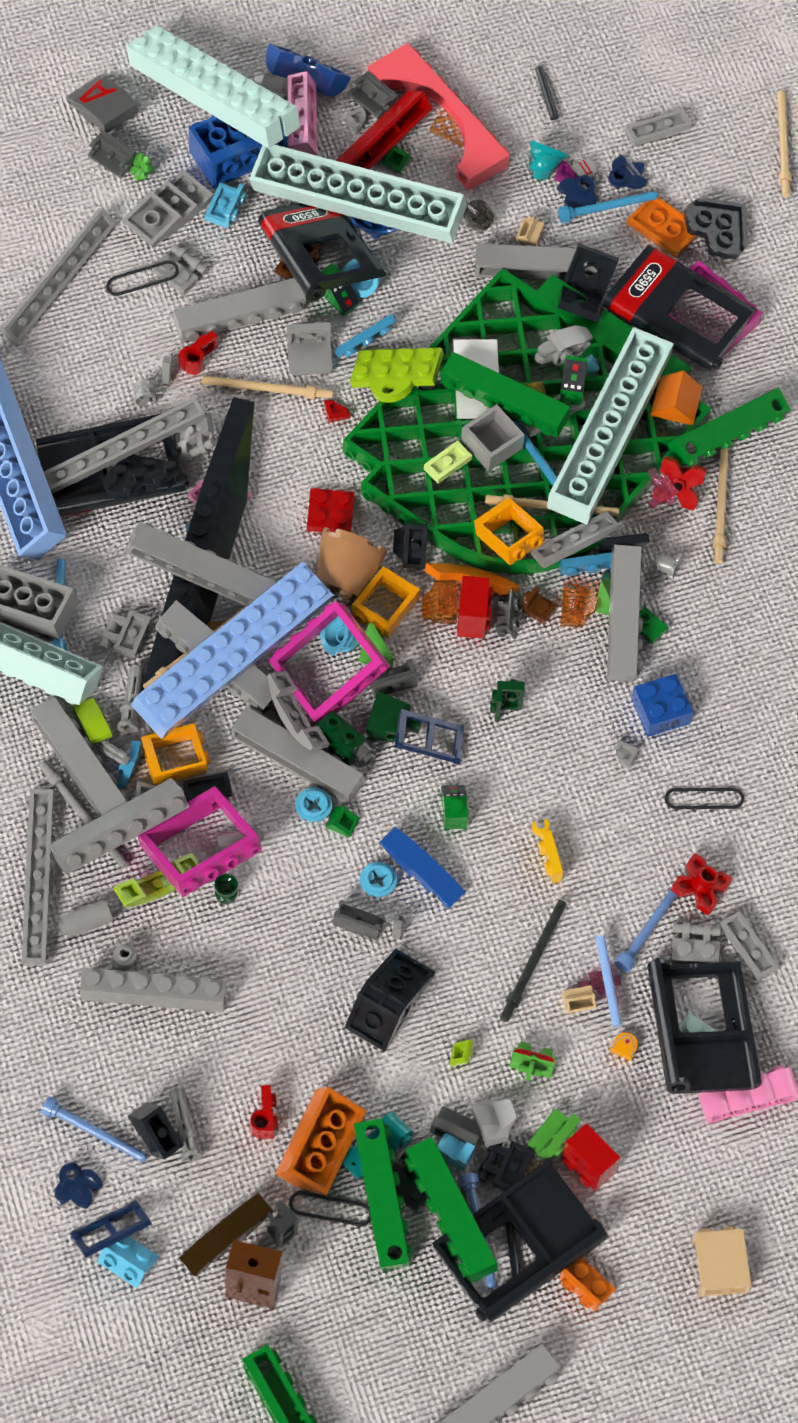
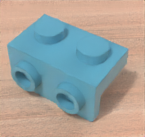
M219 183L204 220L229 228L231 222H235L237 219L239 204L243 205L245 201L244 184L240 183L238 188Z
M128 1236L103 1249L98 1258V1263L138 1288L144 1276L157 1263L159 1256Z

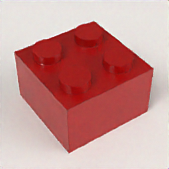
M462 576L457 625L458 637L484 639L485 630L489 631L493 587L489 586L490 578Z
M586 1123L565 1142L561 1158L567 1169L570 1171L574 1170L580 1176L579 1179L585 1187H591L596 1192L616 1173L621 1157Z

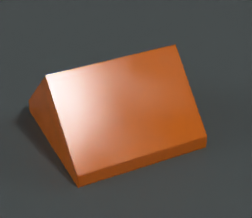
M685 371L660 377L650 416L693 425L702 386Z

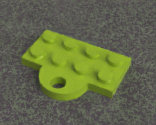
M442 348L359 350L350 384L352 388L370 387L374 398L380 402L391 403L405 398L414 386H435L444 354Z

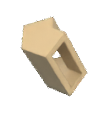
M536 217L524 218L516 240L521 246H537L544 230V223L538 221Z
M591 985L562 991L561 997L564 1009L568 1014L597 1008L595 994Z

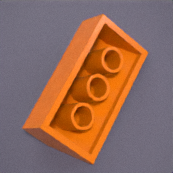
M328 1086L315 1090L275 1174L293 1186L327 1196L356 1135L354 1123L362 1122L367 1111Z

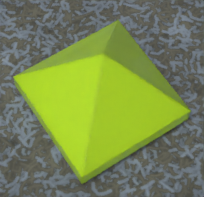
M470 1039L455 1042L449 1065L455 1066L469 1063L473 1059V1041Z

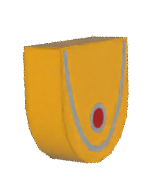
M621 1033L615 1038L610 1052L631 1061L636 1053L638 1041L631 1033Z

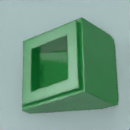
M393 146L382 164L400 174L413 157Z
M343 805L333 809L325 827L346 837H351L360 817Z

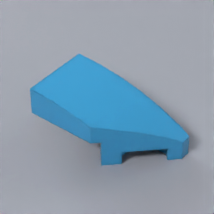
M131 741V759L129 764L122 765L119 763L118 788L120 789L127 787L138 767L141 755V742Z

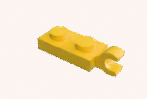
M544 819V828L540 829L537 827L536 822L533 821L532 832L541 838V841L538 842L540 855L545 856V873L551 877L552 883L561 882L563 869L552 831L549 829L550 823L548 819Z

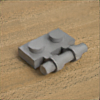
M174 244L170 251L175 256L172 258L165 253L155 264L164 261H173L177 264L179 268L178 275L175 279L167 281V283L185 295L198 283V276L195 273L200 272L204 275L208 268L203 265V261L199 258H194L188 254V250L184 247L180 248ZM182 261H185L190 266L188 268H185L180 263ZM172 264L152 268V272L161 279L173 276L176 271Z
M205 412V419L173 434L174 448L179 452L182 451V454L177 456L179 464L189 463L195 460L196 456L204 455L216 446L213 438L207 440V437L214 434L212 415Z
M116 607L113 614H110L107 620L109 624L106 631H103L101 634L99 647L107 650L109 644L114 643L115 653L135 659L151 623V617L130 610L126 618L122 616L123 609ZM122 626L120 634L114 633L117 627Z
M683 922L682 924L673 923L672 932L681 933V938L672 939L671 963L719 962L720 942L710 941V936H720V927H714L706 923L703 926L690 925V922ZM689 934L702 935V940L689 939Z

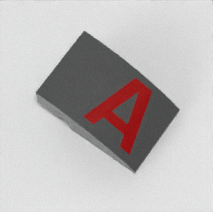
M97 76L66 96V100L91 126L96 125L101 131L104 130L107 133L138 113L137 102L118 85L102 76Z

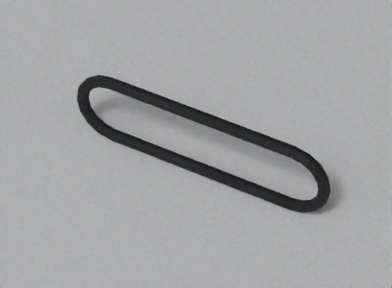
M173 261L160 262L116 275L107 281L106 289L113 296L127 294L171 281L178 275L179 268ZM165 264H172L176 270L175 274L169 278L122 292L114 293L109 288L110 283L115 279Z
M673 788L666 792L664 798L665 803L672 809H736L744 803V795L737 788ZM734 791L740 795L741 801L739 804L732 806H674L669 803L668 795L672 792Z
M304 1191L295 1192L289 1198L290 1210L298 1215L354 1226H365L371 1221L369 1206L364 1203ZM305 1195L361 1206L368 1210L369 1217L365 1222L358 1223L302 1212L293 1208L292 1201L295 1196Z

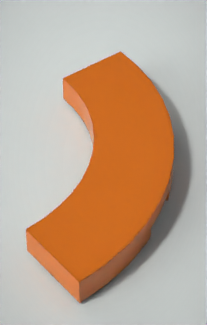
M429 563L425 567L426 573L438 581L452 580L462 582L463 575L490 578L489 586L493 587V591L500 595L510 594V589L517 593L519 585L502 576L474 567L449 563Z

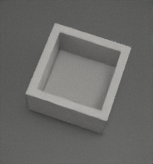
M496 404L462 427L461 442L490 471L523 449L525 434Z

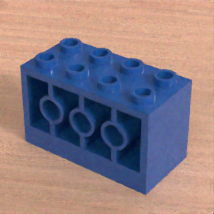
M211 116L201 122H196L189 127V153L213 189L217 188L219 183L226 184L253 171L262 144L215 116ZM283 135V139L275 145L288 148V136Z

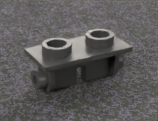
M510 589V595H501L498 598L497 613L498 615L505 614V616H497L495 631L499 637H505L506 634H510L513 639H516L517 630L520 628L518 611L521 610V600L512 589Z

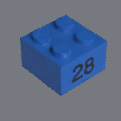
M677 674L634 686L631 699L647 737L690 724L693 711Z

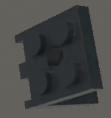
M578 243L563 282L581 294L562 285L558 308L598 323L602 313L603 297L619 258ZM592 266L597 272L594 275H588L585 269Z

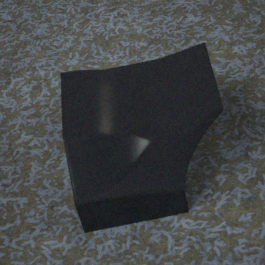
M405 523L402 527L394 529L393 553L402 561L403 568L425 569L427 523Z

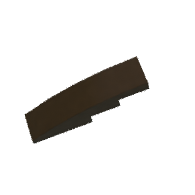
M257 1193L215 1225L185 1251L179 1259L192 1275L197 1277L214 1260L218 1261L231 1249L233 1239L243 1241L268 1218V1212L272 1214L275 1211L260 1193Z

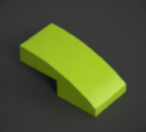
M94 698L85 700L80 705L75 704L72 706L73 712L82 725L83 732L91 745L112 737L110 728Z

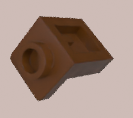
M535 586L531 592L528 590L522 599L524 603L522 612L541 624L546 625L557 610L558 605L540 595V588Z

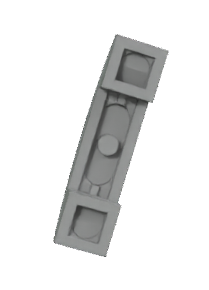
M288 672L269 673L267 677L272 700L282 722L291 735L309 750L327 748L330 744L319 726L312 727L293 696L297 688Z

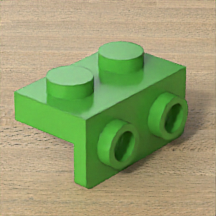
M554 1109L528 1141L527 1146L533 1149L543 1160L552 1156L556 1158L564 1149L563 1142L579 1130L577 1125L581 1119L575 1114L566 1117L558 1109Z

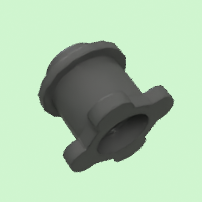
M365 733L363 734L365 742L356 749V756L360 764L372 762L376 758L375 753L377 752V748L372 747L367 741L369 735Z

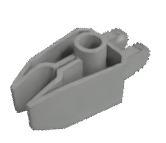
M571 326L554 331L547 336L546 342L539 345L535 360L539 364L553 361L555 365L559 366L565 363L566 355L574 357L582 355L590 346L589 341L593 337L588 329L582 326Z

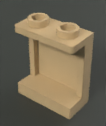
M729 1226L722 1228L721 1231H712V1229L705 1228L694 1233L692 1243L695 1245L700 1279L698 1287L699 1297L748 1293L751 1288V1279L743 1229Z

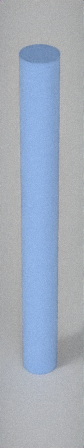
M600 935L595 937L612 1026L620 1027L622 1023L605 936Z

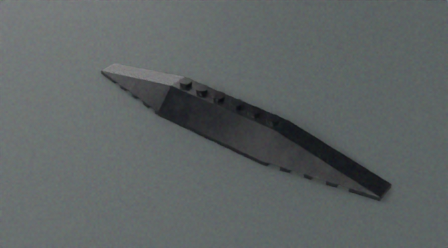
M233 397L185 538V541H190L196 547L203 550L213 551L223 559H230L247 504L255 402ZM174 575L162 615L177 600L205 625H209L219 594ZM158 631L143 684L154 677L155 672L160 668L167 667L184 654L177 649L172 640L164 638Z

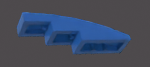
M396 826L378 842L409 877L414 876L428 893L432 891L446 908H450L466 892L428 853Z

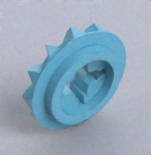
M307 788L299 793L296 798V812L300 815L301 819L308 820L310 823L313 821L321 822L324 818H328L332 810L331 797L320 788ZM319 801L318 810L313 808L312 810L308 811L310 808L309 803L314 804L315 802Z
M374 862L368 864L362 870L360 884L362 890L367 892L368 896L372 895L380 898L381 896H388L395 890L397 875L390 865L383 862ZM374 874H375V876H377L379 879L385 878V879L382 880V885H383V887H382L381 885H379L378 883H375V884L373 883V882H374Z

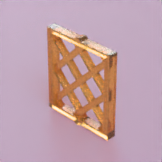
M444 108L439 116L436 117L429 131L463 147L464 141L461 142L459 138L462 133H457L456 127L459 126L454 124V118ZM444 112H447L449 115L448 118H442L441 116ZM450 120L452 126L445 127L443 121ZM440 122L442 128L435 129V125ZM453 128L455 134L448 135L446 129Z

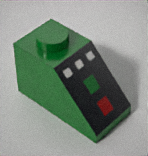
M333 263L321 270L323 275L341 272ZM350 284L348 286L327 289L323 296L342 316H345L360 305Z
M566 355L560 402L570 405H582L588 364L587 358Z
M464 785L441 786L444 830L467 829L469 816L467 794Z

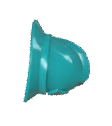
M534 140L529 142L531 147L529 167L533 178L536 180L548 179L555 168L564 159L570 157L567 153Z

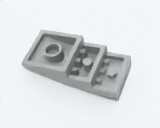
M183 169L171 182L167 180L155 193L150 191L122 219V222L153 247L196 216L212 201L214 194Z

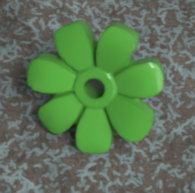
M143 153L137 155L133 162L135 166L131 167V174H135L134 178L138 181L147 179V173H153L154 166L149 165L150 157L145 156Z

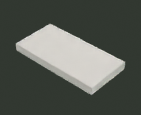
M497 339L453 340V352L499 373ZM455 390L457 419H475L490 409L483 405L482 402L474 398L469 399L461 392Z

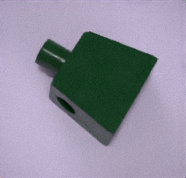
M377 691L366 728V733L369 735L368 740L395 742L399 711L401 709L411 711V705ZM407 719L405 731L419 734L422 722Z

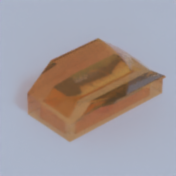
M456 580L433 581L432 588L422 596V619L432 620L434 623L457 624Z
M563 582L560 626L582 628L585 620L596 612L597 590L589 589L585 585Z

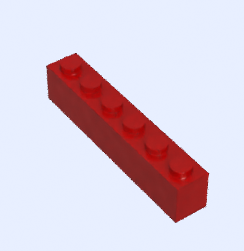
M408 91L335 161L365 169L372 168L433 109L424 92Z

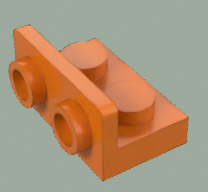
M583 1257L567 1269L564 1268L559 1277L562 1286L567 1291H573L579 1296V1301L585 1308H591L595 1312L616 1291V1288Z

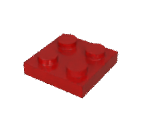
M311 488L307 531L322 532L327 527L330 529L329 532L335 533L336 529L351 532L355 492Z

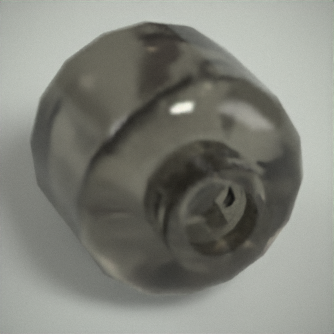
M483 200L469 202L463 215L470 228L477 232L487 230L495 218L494 212Z

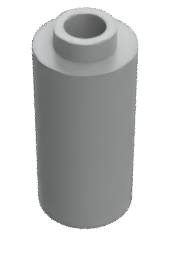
M102 900L60 916L61 921L57 924L61 935H66L69 939L111 923L113 918L107 902Z

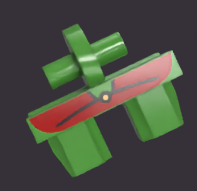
M520 1042L518 1047H514L510 1068L527 1073V1081L531 1080L532 1075L551 1078L556 1061L553 1050L543 1048L540 1053L531 1051L532 1046L525 1042Z

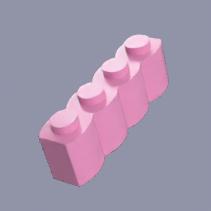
M777 1066L772 1068L770 1073L761 1074L762 1084L753 1090L699 1093L698 1099L706 1122H718L729 1117H736L797 1100L798 1087L791 1067Z

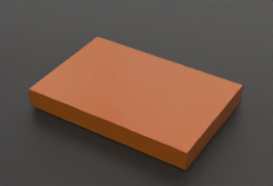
M660 197L656 200L643 202L626 221V224L674 258H677L698 237L687 232V226L683 218L684 214Z

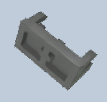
M369 71L353 82L357 86L349 90L348 93L351 98L377 119L383 116L396 103L398 98L394 91Z
M104 130L89 145L92 149L88 153V157L120 179L134 166L135 151Z
M411 659L406 660L407 663L387 669L369 685L374 698L377 691L388 695L417 686L418 674Z
M343 900L339 901L338 910L335 911L333 918L334 926L374 940H378L385 922L384 914L374 915L346 905Z
M281 1199L275 1203L277 1216L274 1218L273 1214L268 1212V1219L275 1227V1232L270 1226L267 1227V1232L276 1242L278 1249L298 1234V1218Z

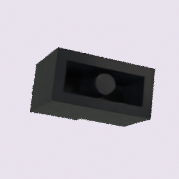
M146 1102L128 1115L131 1124L138 1135L142 1137L153 1157L165 1160L183 1147L181 1140L160 1105Z

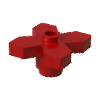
M665 456L660 471L667 480L656 484L653 499L666 502L676 495L682 508L694 511L699 495L693 487L703 484L707 469L697 465L687 469L681 467L677 459Z
M694 853L685 865L689 876H678L670 890L680 897L695 895L697 909L709 915L718 903L714 892H724L731 883L732 877L723 871L716 872L714 868L707 866L704 858Z

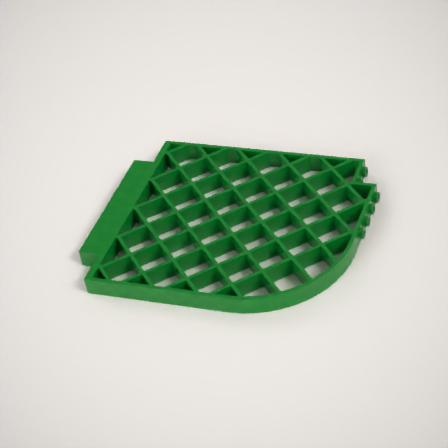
M502 268L429 348H442L444 356L439 371H441L451 356L449 342L453 338L479 336V339H486V335L516 333L519 350L498 351V366L521 365L524 382H520L521 384L545 395L561 394L565 363L559 365L561 379L532 381L529 364L537 363L535 355L538 353V348L526 349L524 332L551 329L554 332L571 326H582L588 329L593 339L589 341L590 346L578 357L585 358L592 354L599 365V376L586 377L584 392L601 391L609 376L606 372L604 358L615 364L633 328L604 308H602L598 323L559 309L558 300L562 285L579 294L581 293L553 274L536 291ZM518 300L539 315L521 317ZM511 301L513 318L483 320L481 307L485 303ZM475 315L476 321H469ZM671 354L661 377L680 371H685L690 376L691 367ZM658 383L654 389L655 393L657 391ZM414 386L412 391L399 401L391 403L379 401L343 440L342 452H344L345 456L351 460L354 459L366 471L370 472L361 482L362 496L367 501L377 504L384 513L391 514L397 518L401 525L405 523H426L406 508L428 506L431 526L428 524L427 540L455 559L482 570L514 575L541 573L559 568L560 561L543 569L535 559H521L509 565L502 558L482 554L480 539L476 535L474 502L485 501L486 495L504 496L506 494L513 495L514 498L543 496V500L548 501L553 485L548 481V478L539 466V482L510 484L507 465L536 463L527 449H521L498 465L500 467L502 485L471 487L469 468L484 467L471 454L472 460L459 468L462 471L464 488L433 491L431 476L424 470V464L434 457H428L425 439L456 436V439L465 447L461 442L462 427L472 421L457 419L456 391L454 389L418 391L417 386ZM650 399L640 420H645L648 438L629 440L622 455L651 453L653 469L650 472L625 474L621 456L615 468L616 475L611 476L605 490L619 489L622 505L619 507L618 517L612 516L618 524L662 474L660 469L664 457L674 458L667 444L682 436H656L653 419H659V417L650 416L653 404H650ZM699 400L694 424H684L685 432L683 435L706 424L712 408ZM451 403L453 422L423 424L420 406ZM414 408L416 425L384 426L383 414L387 409ZM581 410L573 413L564 427L570 426L573 445L543 447L541 434L538 433L533 436L534 445L546 462L567 460L579 436L578 426L585 424L591 410ZM509 417L512 421H518V419L514 417ZM377 421L378 428L370 429ZM418 439L421 458L389 461L387 442ZM380 443L383 461H379L358 445ZM668 451L661 459L659 452ZM423 473L426 492L394 494L392 475ZM382 476H385L388 496L374 487V484ZM627 488H636L630 495H628ZM467 503L469 522L438 525L435 505ZM545 510L546 515L531 516L543 527V530H549L550 539L557 536L556 529L576 527L582 524L565 515L554 514L553 510ZM511 520L494 531L493 534L510 533L513 545L519 541L518 532H525V530ZM472 536L474 551L457 544L449 538ZM605 538L575 552L574 554L564 559L582 557L587 555L592 550H594Z

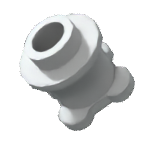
M665 551L662 555L658 554L653 566L657 567L655 572H664L669 575L668 579L672 580L681 556L678 555L677 558L666 555Z
M121 944L113 952L114 960H112L111 965L113 969L133 972L134 965L139 962V956L134 947L129 944Z

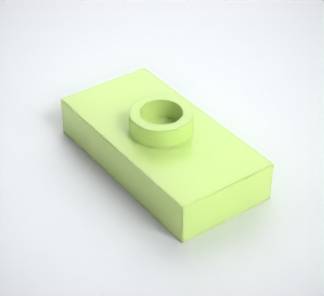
M457 440L425 463L424 470L439 484L471 461L472 455Z

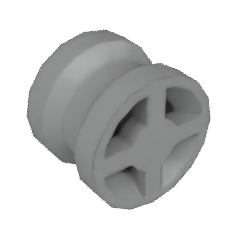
M141 380L133 385V392L136 394L134 397L136 405L146 407L156 402V394L153 393L155 386L152 381Z

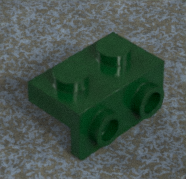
M515 679L497 681V687L492 689V699L490 700V713H494V721H499L501 710H522L525 682Z
M332 711L317 723V726L320 727L330 744L327 749L338 756L342 762L350 766L355 761L356 749L365 742V737L337 713Z

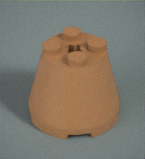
M325 527L320 537L316 576L332 594L333 592L339 594L342 600L353 603L354 599L359 597L384 561L387 550L379 545L377 548L373 547V543L369 542L367 538L341 529H336L335 533L329 532L330 529Z

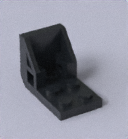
M395 948L364 983L344 1028L385 1052L406 1019L413 1001L432 981L436 971Z

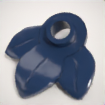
M623 155L613 160L612 171L608 177L609 183L616 188L626 186L630 189H640L648 183L644 177H641L644 163H627Z
M588 175L579 176L577 179L566 178L557 186L556 190L566 195L565 206L578 208L597 203V197L594 193L595 183ZM581 184H585L587 189L582 188Z
M67 1163L59 1171L60 1182L55 1188V1198L60 1206L71 1200L77 1206L88 1209L92 1200L91 1190L103 1187L102 1180L91 1169L82 1170L75 1163ZM67 1172H75V1179H69Z

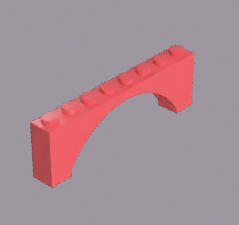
M406 43L368 66L367 71L391 90L404 92L423 91L429 100L444 108L456 121L465 147L462 161L456 167V178L467 191L472 190L508 168L510 154L506 147L498 143L494 134L488 132L482 121L476 118L471 113L470 108L458 99L455 91L447 87L443 78L437 76L431 65L420 57L419 52Z

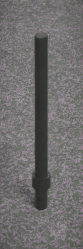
M558 900L513 992H510L506 999L507 1004L500 1016V1019L504 1022L509 1021L514 1009L520 1005L521 995L567 905L563 900Z

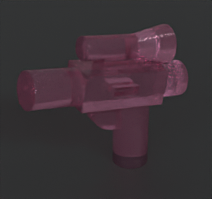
M655 467L649 469L647 472L653 480V494L655 495L648 502L649 507L655 509L662 501H666L668 506L676 502L673 496L679 493V491L672 484L667 474L660 477Z
M602 971L588 972L590 980L577 982V988L591 985L592 990H597V993L600 995H606ZM620 976L613 977L614 986L621 985Z

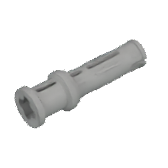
M133 665L129 668L125 702L120 706L122 714L121 720L117 724L118 730L124 733H135L138 730L136 722L139 714L131 704L141 691L142 675L144 672L141 666ZM135 683L134 694H132L133 684Z
M175 1088L169 1094L179 1132L177 1135L183 1144L181 1148V1161H196L202 1157V1151L198 1149L196 1140L198 1133L192 1128L184 1088Z

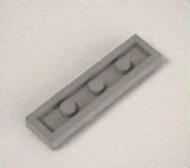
M606 511L590 519L588 525L582 523L542 543L540 547L531 551V555L544 569L619 531V524Z

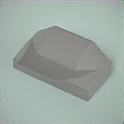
M260 73L254 76L253 81L288 101V80L286 78L269 73Z
M510 1098L472 1103V1111L485 1146L508 1142L510 1129L517 1120Z

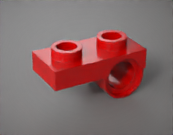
M211 330L209 333L201 335L192 345L184 347L178 354L179 366L188 374H200L204 369V357L218 348V336Z
M261 1085L262 1110H257L251 1115L250 1131L256 1138L274 1139V1130H278V1116H273L272 1107H277L276 1093H271V1085ZM259 1120L265 1121L267 1125L263 1128H259L255 1125V1123Z

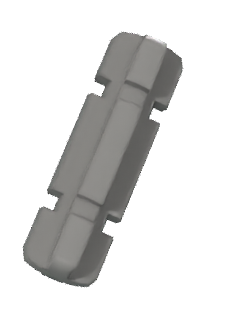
M106 740L100 741V744L97 745V749L122 765H127L131 759L130 754Z

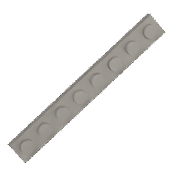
M99 208L0 328V331L13 345H17L116 225L104 208Z
M196 397L44 471L51 493L54 494L205 419L206 415Z
M30 789L22 966H46L51 864L49 844L52 841L53 789Z

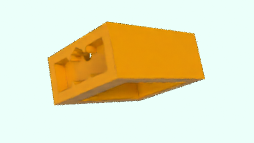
M509 497L474 520L476 535L509 565L517 560H521L527 553L540 547L545 542L543 527ZM513 520L528 534L508 547L493 532Z
M382 566L352 604L351 614L361 624L365 623L368 625L373 623L380 635L389 638L418 602L420 589ZM379 585L404 600L388 621L363 606Z
M195 723L177 727L163 739L156 733L141 737V747L153 785H159L170 778L174 781H179L207 773V764H210V758L207 750L203 751L201 744H204L201 730H196ZM191 740L198 763L161 772L154 749Z

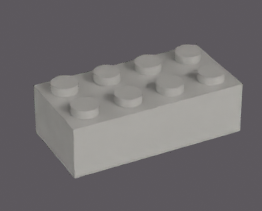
M0 565V621L60 639L79 603L74 588Z

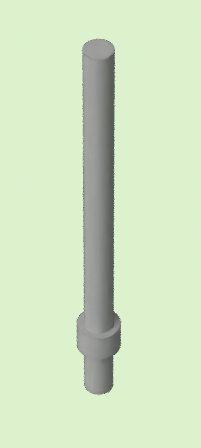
M46 760L42 761L39 767L48 777L50 785L54 789L57 788L85 824L93 821L94 819L65 785L64 779L59 772H55ZM117 847L109 851V854L122 869L129 865V862Z

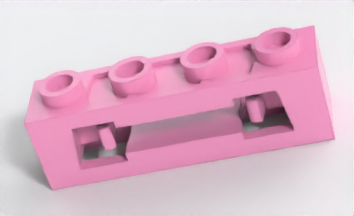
M307 71L288 75V102L297 106L300 128L288 135V147L293 150L317 155L316 83Z

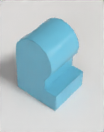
M444 1134L437 1145L444 1161L463 1172L475 1150V1146L471 1143H464L450 1134Z

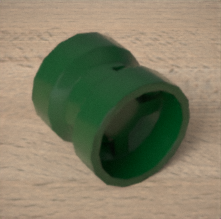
M224 873L216 878L214 895L218 902L230 904L236 900L238 882L233 875Z

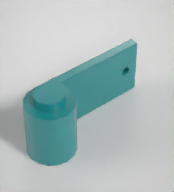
M391 1111L382 1118L384 1125L389 1124L391 1138L387 1139L388 1148H393L395 1152L399 1148H406L412 1142L413 1131L394 1111ZM379 1128L375 1129L367 1137L369 1139H376L380 1134ZM356 1144L348 1150L342 1164L358 1180L363 1176L358 1145Z

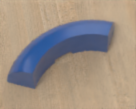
M270 43L268 45L266 65L271 74L287 78L288 75L307 71L316 83V91L326 97H334L340 94L347 87L351 76L332 66L329 67L322 64L319 60L304 55L303 57L298 53L292 52L291 49Z

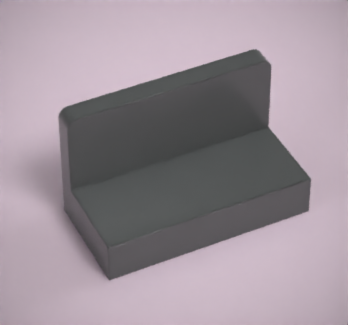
M446 1107L440 1109L430 1127V1132L441 1138L444 1134H450L464 1143H471L475 1148L482 1136L476 1121Z

